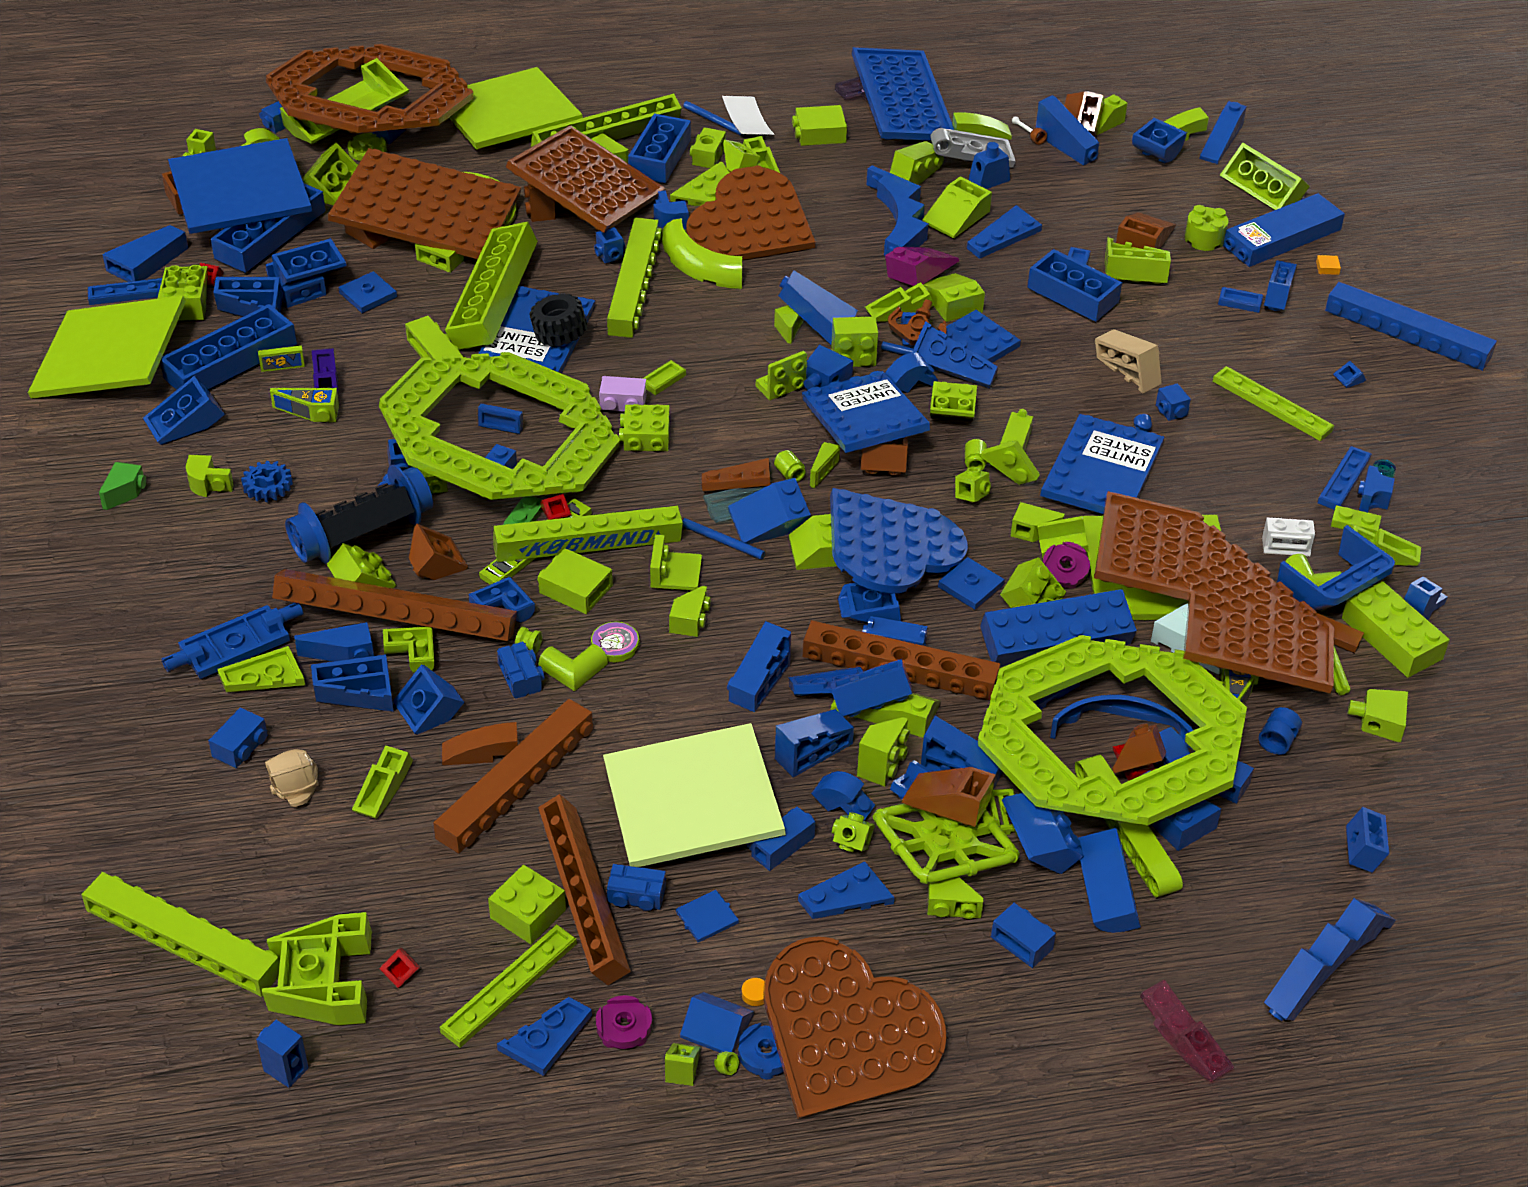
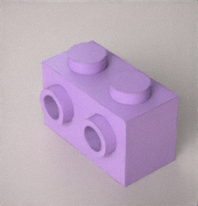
M602 376L599 392L601 410L625 411V405H645L646 379Z

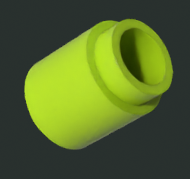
M972 439L965 444V465L968 468L977 467L981 471L985 468L987 461L980 456L981 452L987 449L984 441Z
M785 450L776 456L774 466L787 480L796 478L798 482L805 476L804 464L792 451Z

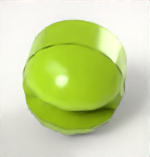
M728 1051L720 1052L717 1055V1059L714 1060L715 1068L722 1074L733 1075L739 1066L737 1054Z

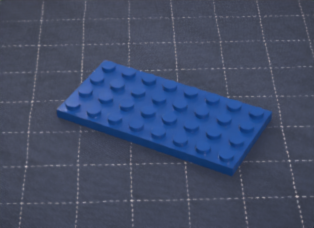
M853 47L851 54L881 138L887 140L912 139L929 141L931 140L932 132L938 128L954 130L924 51Z

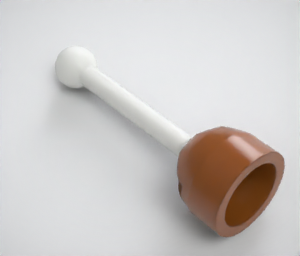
M1013 117L1012 123L1018 124L1029 131L1030 138L1034 143L1040 145L1045 142L1047 138L1045 130L1042 128L1031 129L1022 123L1018 117Z

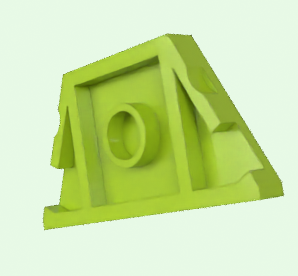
M719 162L670 194V201L677 202L678 199L687 200L688 205L701 206L707 201H714L718 183L730 172L723 162Z

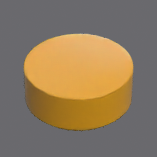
M750 978L743 983L742 999L746 1004L750 1006L764 1004L763 979Z

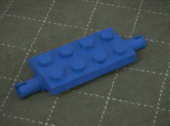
M294 602L280 609L274 608L271 610L268 605L178 642L181 651L161 658L162 664L167 672L186 664L191 665L199 679L218 672L217 669L244 661L290 641L289 634L284 628V623L303 616L302 607L299 603Z

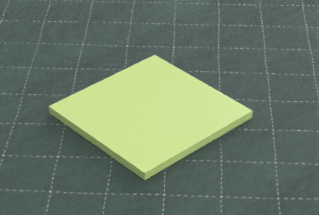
M751 723L603 755L629 865L632 867H642L786 835Z

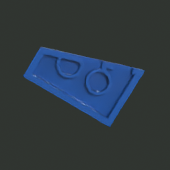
M865 861L798 894L799 903L812 919L843 914L845 910L852 908L869 909L871 905L884 903L885 906L894 904L895 898Z

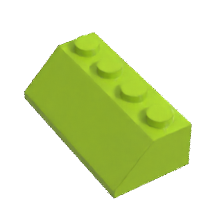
M1245 143L1240 145L1220 174L1221 177L1274 210L1300 201L1310 187L1302 178Z

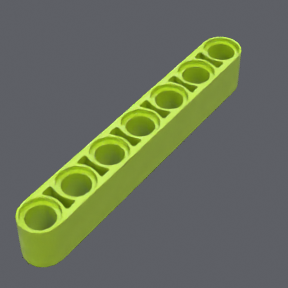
M1099 754L1075 762V773L1079 780L1102 771L1116 786L1121 785L1102 755ZM1103 818L1110 829L1117 828L1123 850L1154 897L1157 898L1183 888L1179 871L1148 825Z

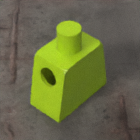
M1369 689L1366 692L1364 702L1350 700L1348 715L1362 717L1361 730L1363 732L1401 743L1406 727L1408 692Z

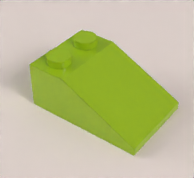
M954 273L931 279L923 284L931 295L933 306L946 322L962 318L974 310L983 312L985 292L976 280Z

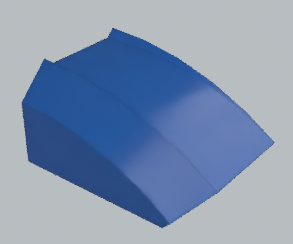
M857 583L845 584L842 587L838 597L842 618L861 623H868L870 616L901 621L899 603L896 600L895 593L874 591Z

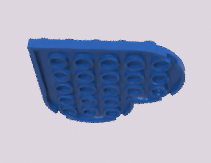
M832 488L830 494L832 555L837 567L841 571H847L853 577L852 581L878 592L902 593L906 592L909 587H916L921 582L924 572H947L951 567L959 565L964 560L968 544L963 530L950 519L940 514L938 510L934 508L927 509L910 503L896 502L891 499L877 498L868 494L854 493L845 489Z

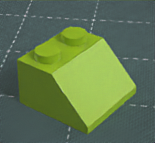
M831 514L811 516L789 534L796 570L837 566L832 555Z

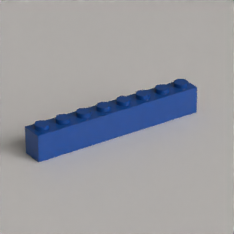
M1341 282L1337 283L1328 296L1325 311L1474 368L1483 371L1492 358L1497 342L1494 339Z

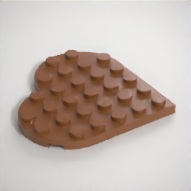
M758 165L737 168L725 175L717 185L715 200L707 201L696 208L689 216L686 225V233L700 246L720 254L742 256V260L815 248L816 243L792 183L781 173Z
M809 937L798 940L784 948L774 959L767 971L763 986L764 1005L797 1119L909 1089L925 1080L938 1065L945 1050L946 1027L941 1010L934 999L924 989L921 990L906 979L890 976L874 978L863 957L856 950H852L846 945L839 943V940L828 937Z

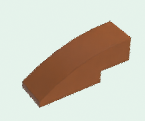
M517 722L481 727L443 742L442 765L493 763V756L509 754L518 745Z

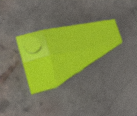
M912 693L902 701L892 700L877 709L867 708L861 710V713L853 717L876 724L905 717L908 719L907 730H910V734L924 738L941 701ZM834 700L831 705V710L836 709L838 711L837 705Z

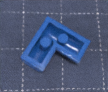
M507 577L469 594L470 603L498 608L503 606L505 609L517 611V622L528 620L535 611V603L511 577Z

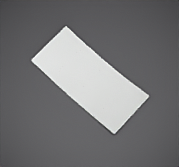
M722 96L730 118L741 134L775 135L764 121L755 97Z

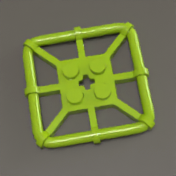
M906 804L877 809L873 815L878 828L890 842L892 851L901 857L913 875L920 879V883L923 884L962 875L974 876L979 871L1015 863L1020 855L1015 845L1000 828V822L996 817H991L986 809L980 818L983 823L977 824L976 827L967 826L946 817H936L934 813L915 809ZM918 811L924 820L912 822L895 816ZM893 829L912 834L915 839L904 841V839L897 836ZM992 833L1003 848L980 842L976 837ZM923 849L930 858L926 867L922 869L910 852ZM977 853L991 858L974 861L970 860L967 855ZM955 859L959 864L958 866L934 871L938 862Z

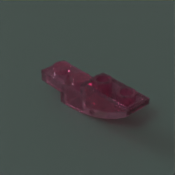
M1165 980L1142 992L1140 995L1141 999L1156 1018L1153 1023L1173 1049L1200 1075L1213 1082L1235 1068L1201 1021L1196 1023Z

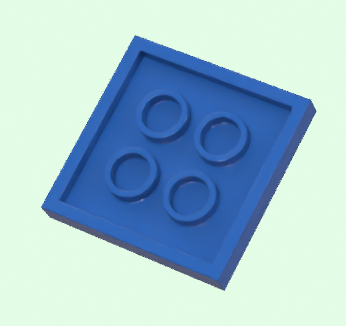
M974 310L946 326L949 338L955 342H960L966 349L973 353L976 352L991 363L1020 347V339L978 310Z

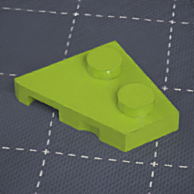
M1018 440L984 449L980 454L981 458L1018 485L1035 481L1040 475Z

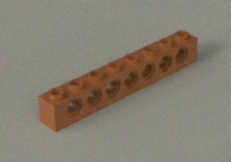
M812 620L803 640V657L848 668L861 667L863 671L902 659L910 682L991 700L994 685H996L1000 669V663Z

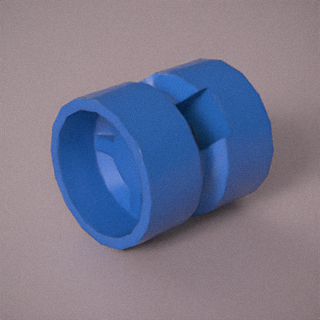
M1284 707L1275 708L1259 734V743L1270 753L1285 754L1290 749L1294 738L1301 729V718L1291 709Z

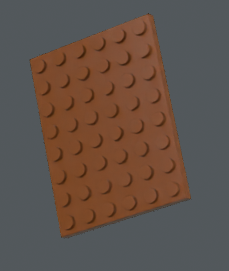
M368 148L330 210L328 221L432 248L456 251V254L478 259L491 230L505 225L521 194V187L437 166L436 164L425 163L417 159L386 153L378 149Z

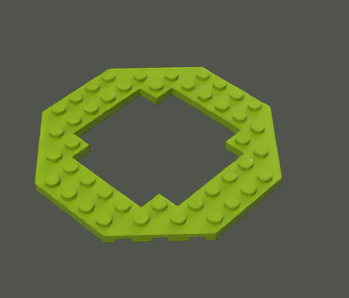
M501 352L500 356L493 357L485 353L472 354L471 358L460 359L459 355L442 356V360L432 361L430 357L420 358L379 401V408L408 465L491 500L583 491L616 451L620 443V438L611 430V423L606 415H602L601 407L596 398L590 395V388L586 383L510 352ZM490 379L519 393H524L564 410L560 414L559 422L570 428H575V430L544 466L522 458L511 469L436 438L435 436L440 431L441 424L427 419L425 416L459 381L468 384L470 387L480 389Z
M1080 635L999 669L989 708H987L983 727L979 733L978 746L1036 807L1150 825L1233 787L1247 707L1199 663L1183 659V650L1175 649L1174 653L1160 651V647L1140 644L1138 648L1125 646L1124 641L1105 639V642L1092 641L1091 636ZM1110 670L1124 684L1145 675L1200 728L1185 735V742L1195 752L1116 786L1102 771L1079 780L1026 725L1042 718V711L1033 701Z

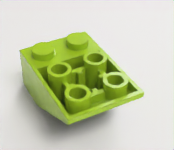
M960 176L945 188L922 221L928 223L932 228L955 238L990 212L992 192Z
M173 265L165 267L157 299L184 296L186 303L178 321L204 320L208 267L192 265L190 267Z

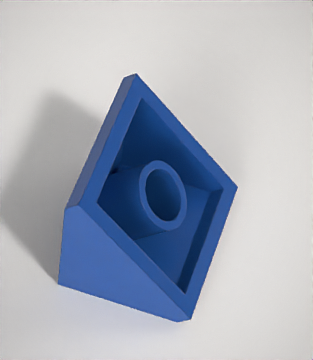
M702 992L691 998L680 1038L719 1053L724 1051L734 1052L739 1043L740 1036L746 1030L754 1015V1011Z

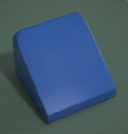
M1351 361L1347 362L1333 374L1346 388L1366 381L1364 374Z

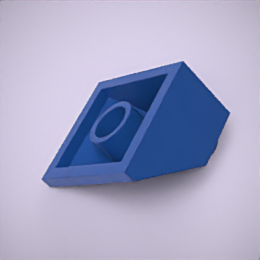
M421 664L393 700V703L414 734H420L450 721L464 704V701L451 684Z

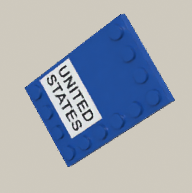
M518 286L494 342L487 346L483 345L478 354L488 353L490 357L500 356L501 352H510L562 373L579 339L562 346H549L538 342L530 320L529 313L531 308L543 298L559 293ZM578 297L588 322L595 309V300Z
M874 371L870 375L862 377L854 376L843 382L836 381L827 386L812 387L808 391L802 392L803 401L845 453L930 431L929 421L884 371Z
M1079 414L1041 489L1040 496L1102 514L1104 513L1105 499L1108 491L1139 498L1163 445L1164 436L1116 424L1112 421L1101 420L1090 415Z

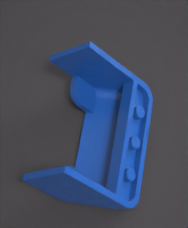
M1346 525L1343 529L1338 555L1353 566L1318 587L1283 561L1280 563L1277 582L1281 581L1293 591V597L1299 602L1305 601L1318 612L1344 602L1387 577L1393 572L1395 561L1390 555Z

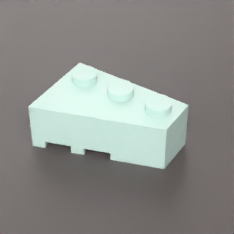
M1188 603L1154 622L1151 642L1157 645L1160 642L1170 647L1173 653L1175 649L1184 651ZM1198 662L1202 667L1218 675L1222 672V668Z

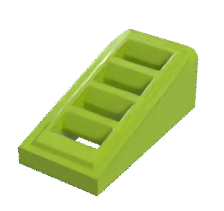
M827 442L822 443L811 469L810 486L812 488H815L839 462V445Z

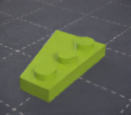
M289 646L217 669L226 692L305 685L304 677Z

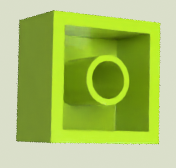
M876 317L833 318L831 350L853 360V367L876 366L878 343Z
M524 864L488 898L490 918L529 944H532L566 911L565 890Z

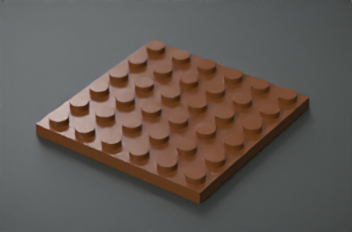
M571 125L508 160L506 168L512 171L514 175L521 177L531 186L545 193L547 197L554 199L562 207L569 209L580 219L587 221L595 229L603 233L657 199L658 191L665 190L663 186Z

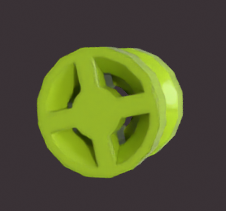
M521 627L516 635L515 644L524 642L528 650L533 649L536 655L542 643V632L537 630L531 632L528 628Z

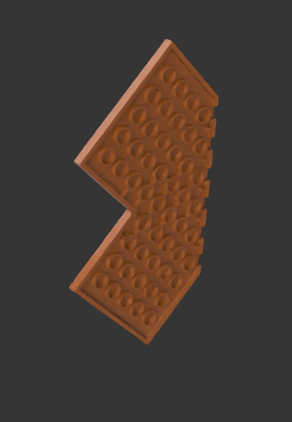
M1107 492L1094 578L1104 582L1121 584L1129 588L1134 587L1151 593H1160L1176 599L1188 600L1183 659L1212 665L1217 668L1238 671L1242 674L1255 675L1267 680H1276L1293 686L1306 687L1319 692L1331 693L1334 686V626L1330 622L1321 621L1316 616L1317 612L1305 601L1299 602L1293 597L1294 592L1281 581L1276 583L1271 579V573L1258 562L1252 563L1247 558L1248 554L1237 544L1231 545L1225 540L1226 535L1214 525L1208 526L1203 521L1204 517L1199 512Z

